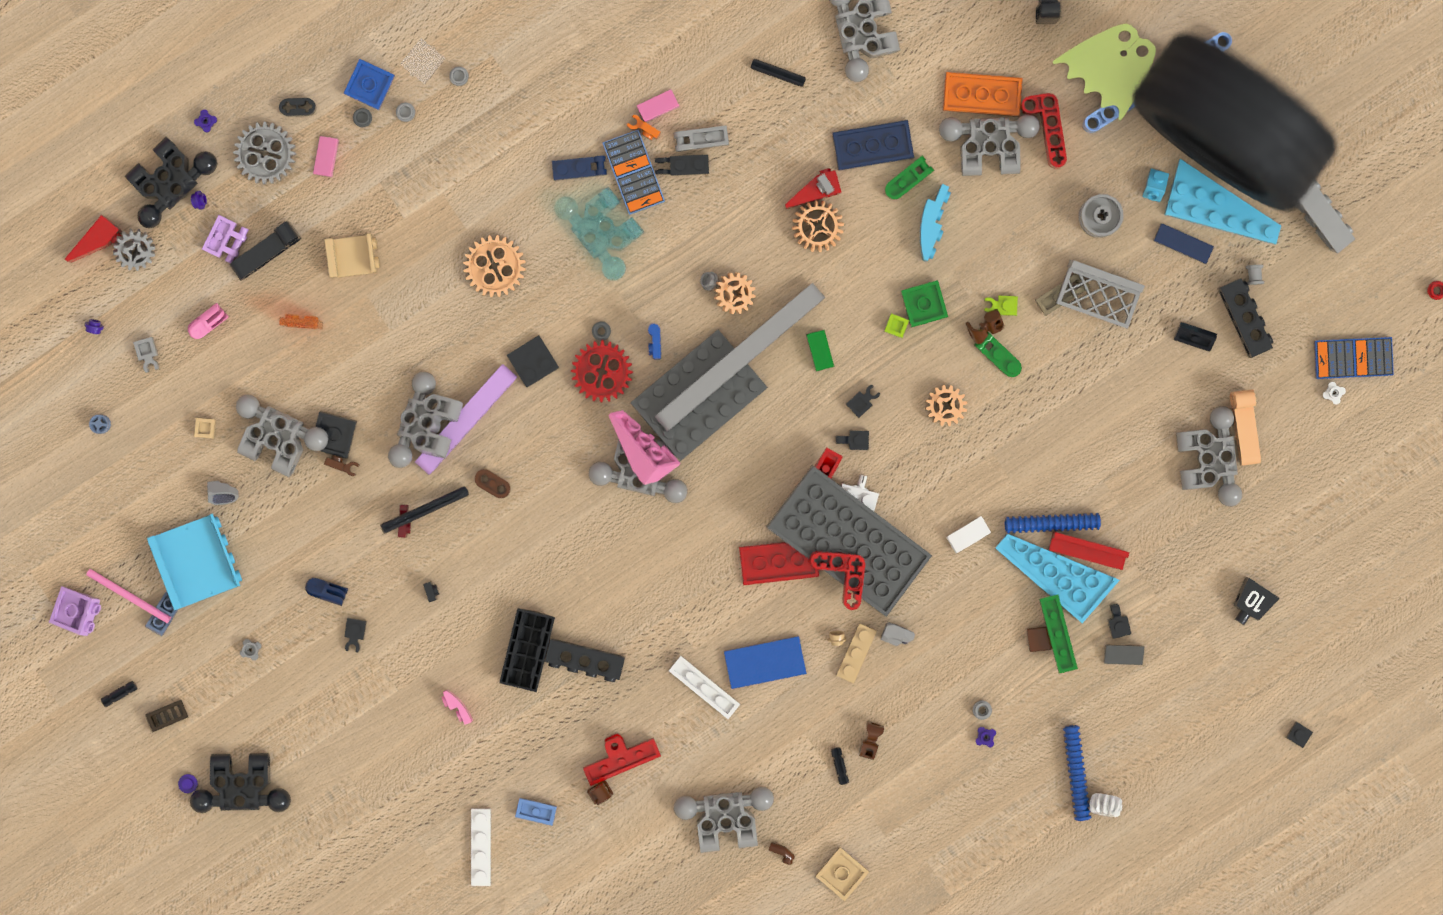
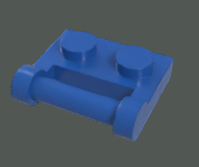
M651 324L648 328L652 336V343H649V356H653L654 360L661 359L660 328L657 324Z

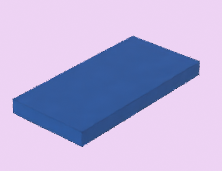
M799 636L724 651L731 689L807 674Z

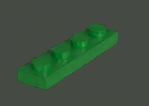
M1059 595L1039 599L1058 674L1078 669Z

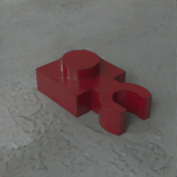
M400 505V515L409 511V505ZM411 522L398 528L399 538H407V534H411Z

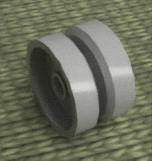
M1098 194L1082 204L1079 210L1078 221L1081 229L1087 235L1094 238H1104L1120 228L1123 221V209L1114 197L1107 194ZM1097 214H1103V219L1098 218Z

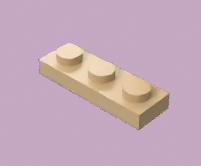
M861 623L858 624L836 676L851 683L855 682L876 635V630Z

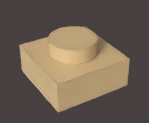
M196 418L194 437L214 439L216 420Z

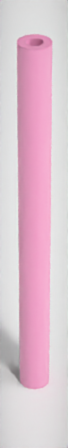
M92 569L88 570L86 574L88 577L165 623L170 621L171 617Z

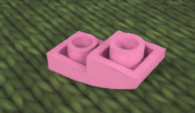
M445 690L443 692L444 696H442L445 707L449 706L450 710L458 708L456 714L459 721H463L464 725L471 723L473 719L463 702L450 690Z

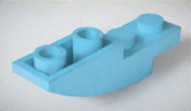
M944 184L941 185L935 201L927 199L921 218L920 250L922 259L925 262L929 258L933 259L936 248H933L936 241H940L944 232L941 230L942 225L935 223L936 220L940 221L944 211L941 209L943 202L947 203L951 192H948L949 186Z

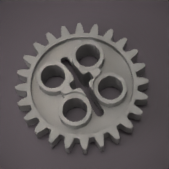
M257 122L255 129L249 125V132L242 130L245 136L237 137L241 142L240 144H234L239 149L233 151L234 154L239 156L234 161L241 163L237 166V169L244 168L242 175L244 176L249 173L248 180H252L255 177V183L258 184L260 179H262L264 185H266L267 179L274 184V178L281 181V174L288 176L285 170H292L289 164L296 161L291 159V156L297 155V153L291 151L296 145L289 144L293 138H286L288 132L284 131L281 133L282 127L279 126L275 129L274 123H271L270 127H268L267 122L263 123V127ZM258 136L262 137L263 143L260 146H255L254 139ZM275 142H280L281 149L277 152L273 151L272 145ZM249 147L265 151L267 148L269 153L280 155L281 159L265 155L263 158V155L260 153L249 151ZM251 155H256L258 158L257 163L254 165H250L248 161ZM275 160L276 167L273 170H268L267 163Z

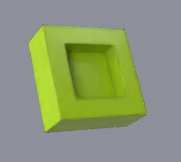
M891 313L884 332L903 338L909 320Z

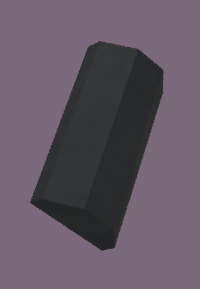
M517 608L500 677V684L537 692L555 617Z

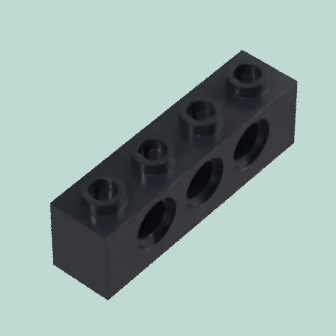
M1242 278L1218 288L1248 357L1253 358L1272 349L1273 339L1264 329L1266 324L1263 317L1257 314L1256 309L1258 307L1254 298L1251 299L1248 294L1250 289L1247 282L1242 281ZM1236 295L1243 297L1242 305L1235 303ZM1245 312L1251 315L1249 323L1244 322L1242 318ZM1252 330H1257L1259 332V338L1257 340H1253L1251 338L1250 334Z
M551 638L545 662H548V666L559 669L560 666L567 667V671L578 673L580 670L586 672V676L597 678V675L604 676L606 681L615 682L620 680L625 656ZM564 651L570 652L572 656L568 662L561 659V653ZM580 657H589L590 664L582 666L579 662ZM602 660L607 661L609 664V668L606 671H602L598 667V663Z

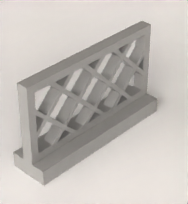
M1069 260L1068 270L1056 304L1128 329L1140 293L1143 292L1145 285L1074 260ZM1071 273L1078 274L1082 282L1072 286L1069 281ZM1095 280L1099 289L1090 293L1086 283ZM1083 285L1087 294L1077 298L1074 288ZM1112 286L1117 295L1108 299L1103 289ZM1071 290L1075 300L1070 303L1062 302L1064 293ZM1101 291L1105 301L1095 305L1091 295ZM1128 292L1135 294L1133 301L1125 305L1121 296ZM1089 297L1093 306L1086 310L1082 309L1079 301ZM1119 297L1123 307L1113 311L1109 301ZM1107 303L1111 313L1102 316L1097 307ZM1124 309L1127 315L1125 323L1119 322L1115 313Z

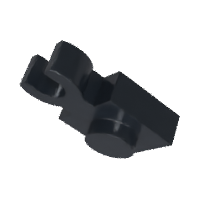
M873 385L867 387L864 395L859 391L846 403L858 418L873 406L870 400L880 396V392L874 396L870 394V389L874 387Z
M347 618L344 637L350 638V640L345 645L346 651H349L351 644L356 646V653L360 651L358 639L364 640L366 620Z

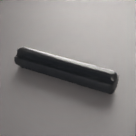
M757 59L752 61L751 69L800 87H803L806 77Z

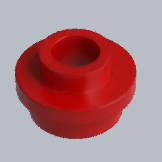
M1434 281L1429 284L1427 293L1430 298L1434 300L1443 298V282ZM1435 287H1438L1440 289V292L1438 294L1434 293Z

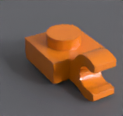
M637 115L632 116L637 120V124L632 126L628 123L627 127L629 129H641L643 131L642 135L649 140L653 138L658 139L661 134L659 130L642 121Z

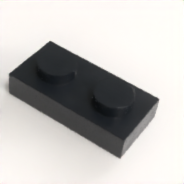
M1180 322L1174 335L1175 341L1209 352L1217 339V333Z

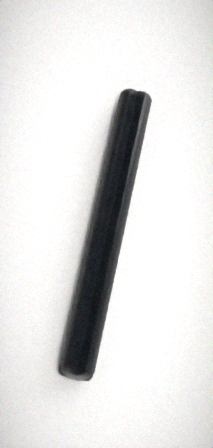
M465 486L382 523L380 525L381 530L386 534L467 497L469 492Z

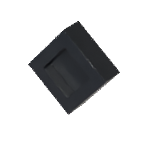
M432 581L423 584L428 601L438 600L437 596L440 594L437 584L433 585Z
M1295 722L1286 738L1304 748L1313 732L1300 723Z

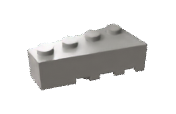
M1316 181L1305 197L1301 199L1296 209L1298 208L1302 213L1306 214L1304 219L1313 228L1317 227V230H1315L1317 235L1330 251L1338 254L1355 240L1352 235L1353 230L1348 224H1344L1341 220L1343 216L1337 209H1333L1330 205L1332 201L1326 194H1322L1319 190L1321 186Z

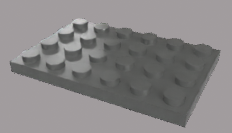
M719 330L715 331L630 403L680 462L768 388L747 364L668 432L659 423L655 416L735 349Z

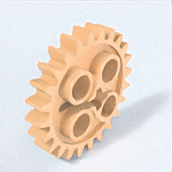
M489 235L488 241H485L482 237V244L474 242L476 248L469 247L472 254H465L469 261L463 262V264L468 266L464 272L470 274L466 277V280H473L470 286L477 285L476 292L483 289L484 296L487 292H490V297L492 298L496 292L498 297H501L502 291L508 295L509 288L515 291L513 285H520L517 279L524 278L520 271H526L525 268L521 267V264L526 263V261L520 260V257L524 254L517 253L519 246L513 248V241L507 244L506 237L500 241L499 235L496 236L495 240ZM497 249L504 250L505 255L503 258L497 259L494 253ZM487 251L491 252L494 262L500 264L497 269L503 279L502 282L499 281L495 270H490L492 263L487 255ZM481 256L487 258V264L483 267L477 265V259ZM505 266L512 267L513 272L510 276L503 275L502 270ZM493 274L495 276L494 283L486 284V275Z

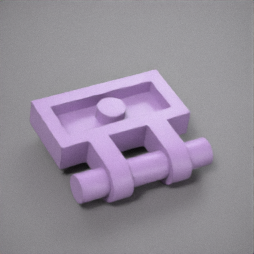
M218 215L202 250L218 258L221 257L224 251L228 253L225 261L232 263L235 257H238V251L242 243H245L247 239L245 236L249 229L241 227L239 233L234 231L236 223ZM232 236L236 239L232 247L229 248L226 245Z

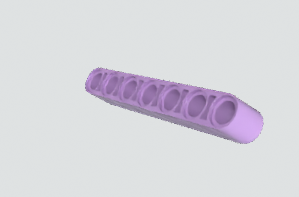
M504 364L498 368L462 408L458 422L451 421L439 434L452 440L447 455L516 380L517 376ZM422 453L415 463L430 475L444 458Z

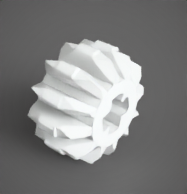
M1095 793L1091 797L1089 810L1094 814L1117 817L1120 816L1122 811V799L1113 795Z

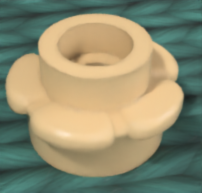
M832 631L829 633L827 640L833 646L843 645V642L846 641L845 633L843 631Z

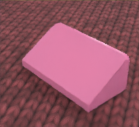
M668 90L637 105L645 122L651 121L679 107L672 90Z
M320 136L313 174L326 177L333 176L339 139Z

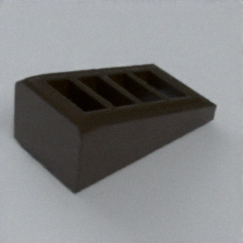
M179 700L145 714V717L153 733L188 718V714L182 700ZM175 706H178V709L181 713L180 717H178L176 714V711L174 709ZM168 709L171 710V713L174 717L173 720H170V717L167 712ZM163 712L166 723H163L159 713ZM156 715L159 726L155 725L152 716Z

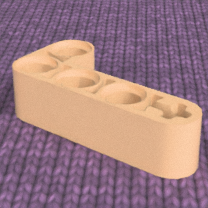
M1253 389L1230 392L1239 463L1241 466L1261 463L1254 414V406H1256L1255 392Z

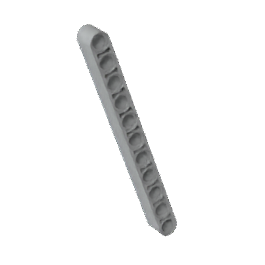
M813 283L660 411L655 418L668 432L818 305L825 296Z

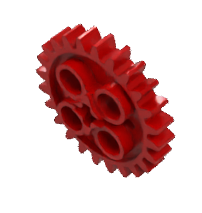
M602 340L600 346H598L596 341H594V347L592 348L586 344L587 351L580 349L582 355H575L578 362H572L576 366V369L571 370V372L576 373L572 380H578L575 387L581 386L579 393L587 392L585 398L587 399L592 395V401L594 402L597 397H599L601 403L604 397L610 402L612 395L618 399L617 393L624 394L622 388H629L626 381H632L628 377V374L633 373V371L628 370L632 363H626L630 357L622 356L625 352L624 349L620 352L617 351L619 345L612 348V342L605 346ZM594 354L599 355L601 358V362L598 365H593L590 362V358ZM608 355L605 365L607 374H603L600 387L596 388L599 378L597 369L602 368L604 356ZM611 360L619 362V368L615 371L610 370L608 366ZM587 373H593L596 377L595 381L591 384L585 381ZM606 378H611L614 381V386L611 389H606L603 385Z

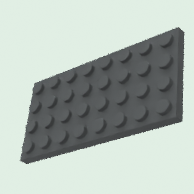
M813 465L766 526V528L808 559L815 551L852 553L863 557L865 560L862 599L886 617L932 557L930 553ZM818 555L817 559H814L817 565H819V562H826V566H828V560L820 558V555ZM839 556L832 560L834 567H838L842 563V559ZM856 558L855 561L851 563L855 567L854 572L850 571V573H856L859 575L860 572L856 571V566L860 565V562ZM824 570L844 585L845 572ZM852 577L849 580L850 587H856L859 583L857 577Z

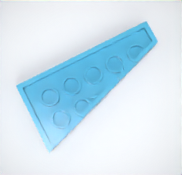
M1179 159L1164 215L1274 245L1277 244L1281 229L1280 224Z
M1006 534L995 547L997 551L1048 595L1058 594L1061 606L1081 623L1088 618L1120 581L1010 534Z

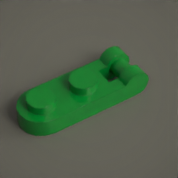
M922 155L888 182L885 187L886 196L892 200L901 198L934 171L933 167L928 166L925 162V157ZM918 166L923 170L920 175L915 170Z
M987 332L988 336L983 343L974 344L1006 376L1016 377L1021 373L1022 365L1019 360L989 332ZM990 342L993 346L988 351L985 346Z

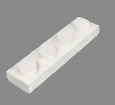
M682 656L669 669V672L727 719L740 706V703Z
M491 808L471 809V886H491Z

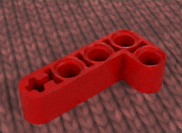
M1045 93L1024 98L1020 105L1021 112L1032 115L1040 114L1049 166L1053 169L1061 168L1067 161L1057 97L1052 93ZM1045 98H1050L1053 101L1052 107L1048 108L1044 105L1043 101ZM1026 101H1031L1034 104L1033 110L1030 111L1025 108L1024 104ZM1053 117L1056 120V125L1053 127L1049 126L1046 119ZM1050 136H1056L1059 139V144L1056 146L1052 145L1049 141ZM1058 148L1061 149L1057 151V157L1062 159L1059 162V164H1057L1056 161H1053V158L1056 157L1055 151L1051 152V150H1056Z

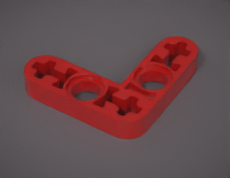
M813 552L809 557V563L815 569L845 572L842 603L848 610L858 609L862 599L865 572L864 558L852 553ZM818 555H820V558L828 560V566H826V562H819V565H817L814 559H817ZM835 557H841V565L834 567L832 560ZM856 558L860 562V565L856 566V571L860 572L859 575L856 573H850V571L854 572L855 567L851 563L854 562ZM852 577H857L859 580L856 587L849 586V580ZM848 590L857 591V594L853 592V598L856 600V603H852V606L847 602V600L851 599L852 595Z

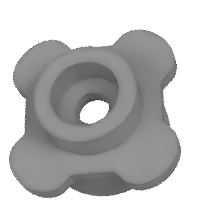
M245 639L243 641L244 646L240 651L241 657L257 660L259 657L258 651L262 647L261 643H254L249 639Z

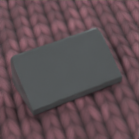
M1105 645L1104 664L1143 665L1144 646Z

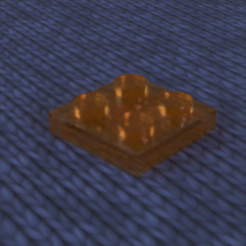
M285 314V318L280 317L279 319L280 326L323 330V322L319 321L318 317L304 316V319H299L297 315Z

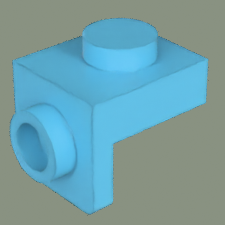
M1151 168L1142 197L1161 202L1166 191L1169 173Z

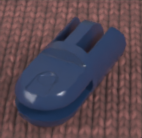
M319 578L309 579L305 586L308 595L339 606L343 605L348 592L346 587Z

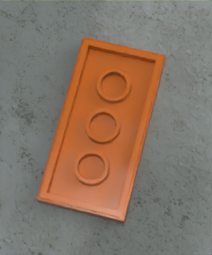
M946 72L943 111L1019 117L1023 78Z

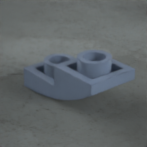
M165 592L156 608L171 617L170 621L165 623L152 615L145 625L147 629L161 637L178 611H174L167 592Z

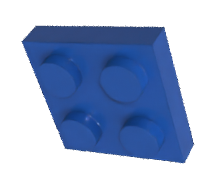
M359 59L343 94L380 110L395 75Z

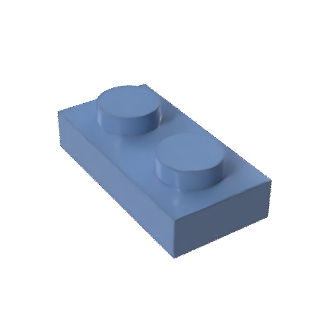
M519 798L515 817L553 826L557 806Z

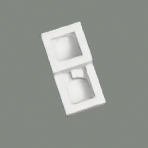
M982 516L946 538L954 552L958 553L991 532Z

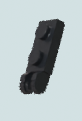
M708 155L655 158V163H670L671 170H655V175L683 176L709 174Z

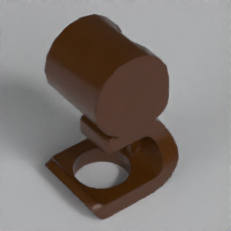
M993 310L986 313L984 323H979L980 330L974 329L970 322H966L970 337L976 344L984 342L988 336V331L991 334H996L1003 330L1005 325L999 311Z
M867 721L868 735L867 739L862 741L859 756L874 760L879 746L876 741L883 734L884 726Z
M606 780L587 790L595 805L602 804L613 795V791Z

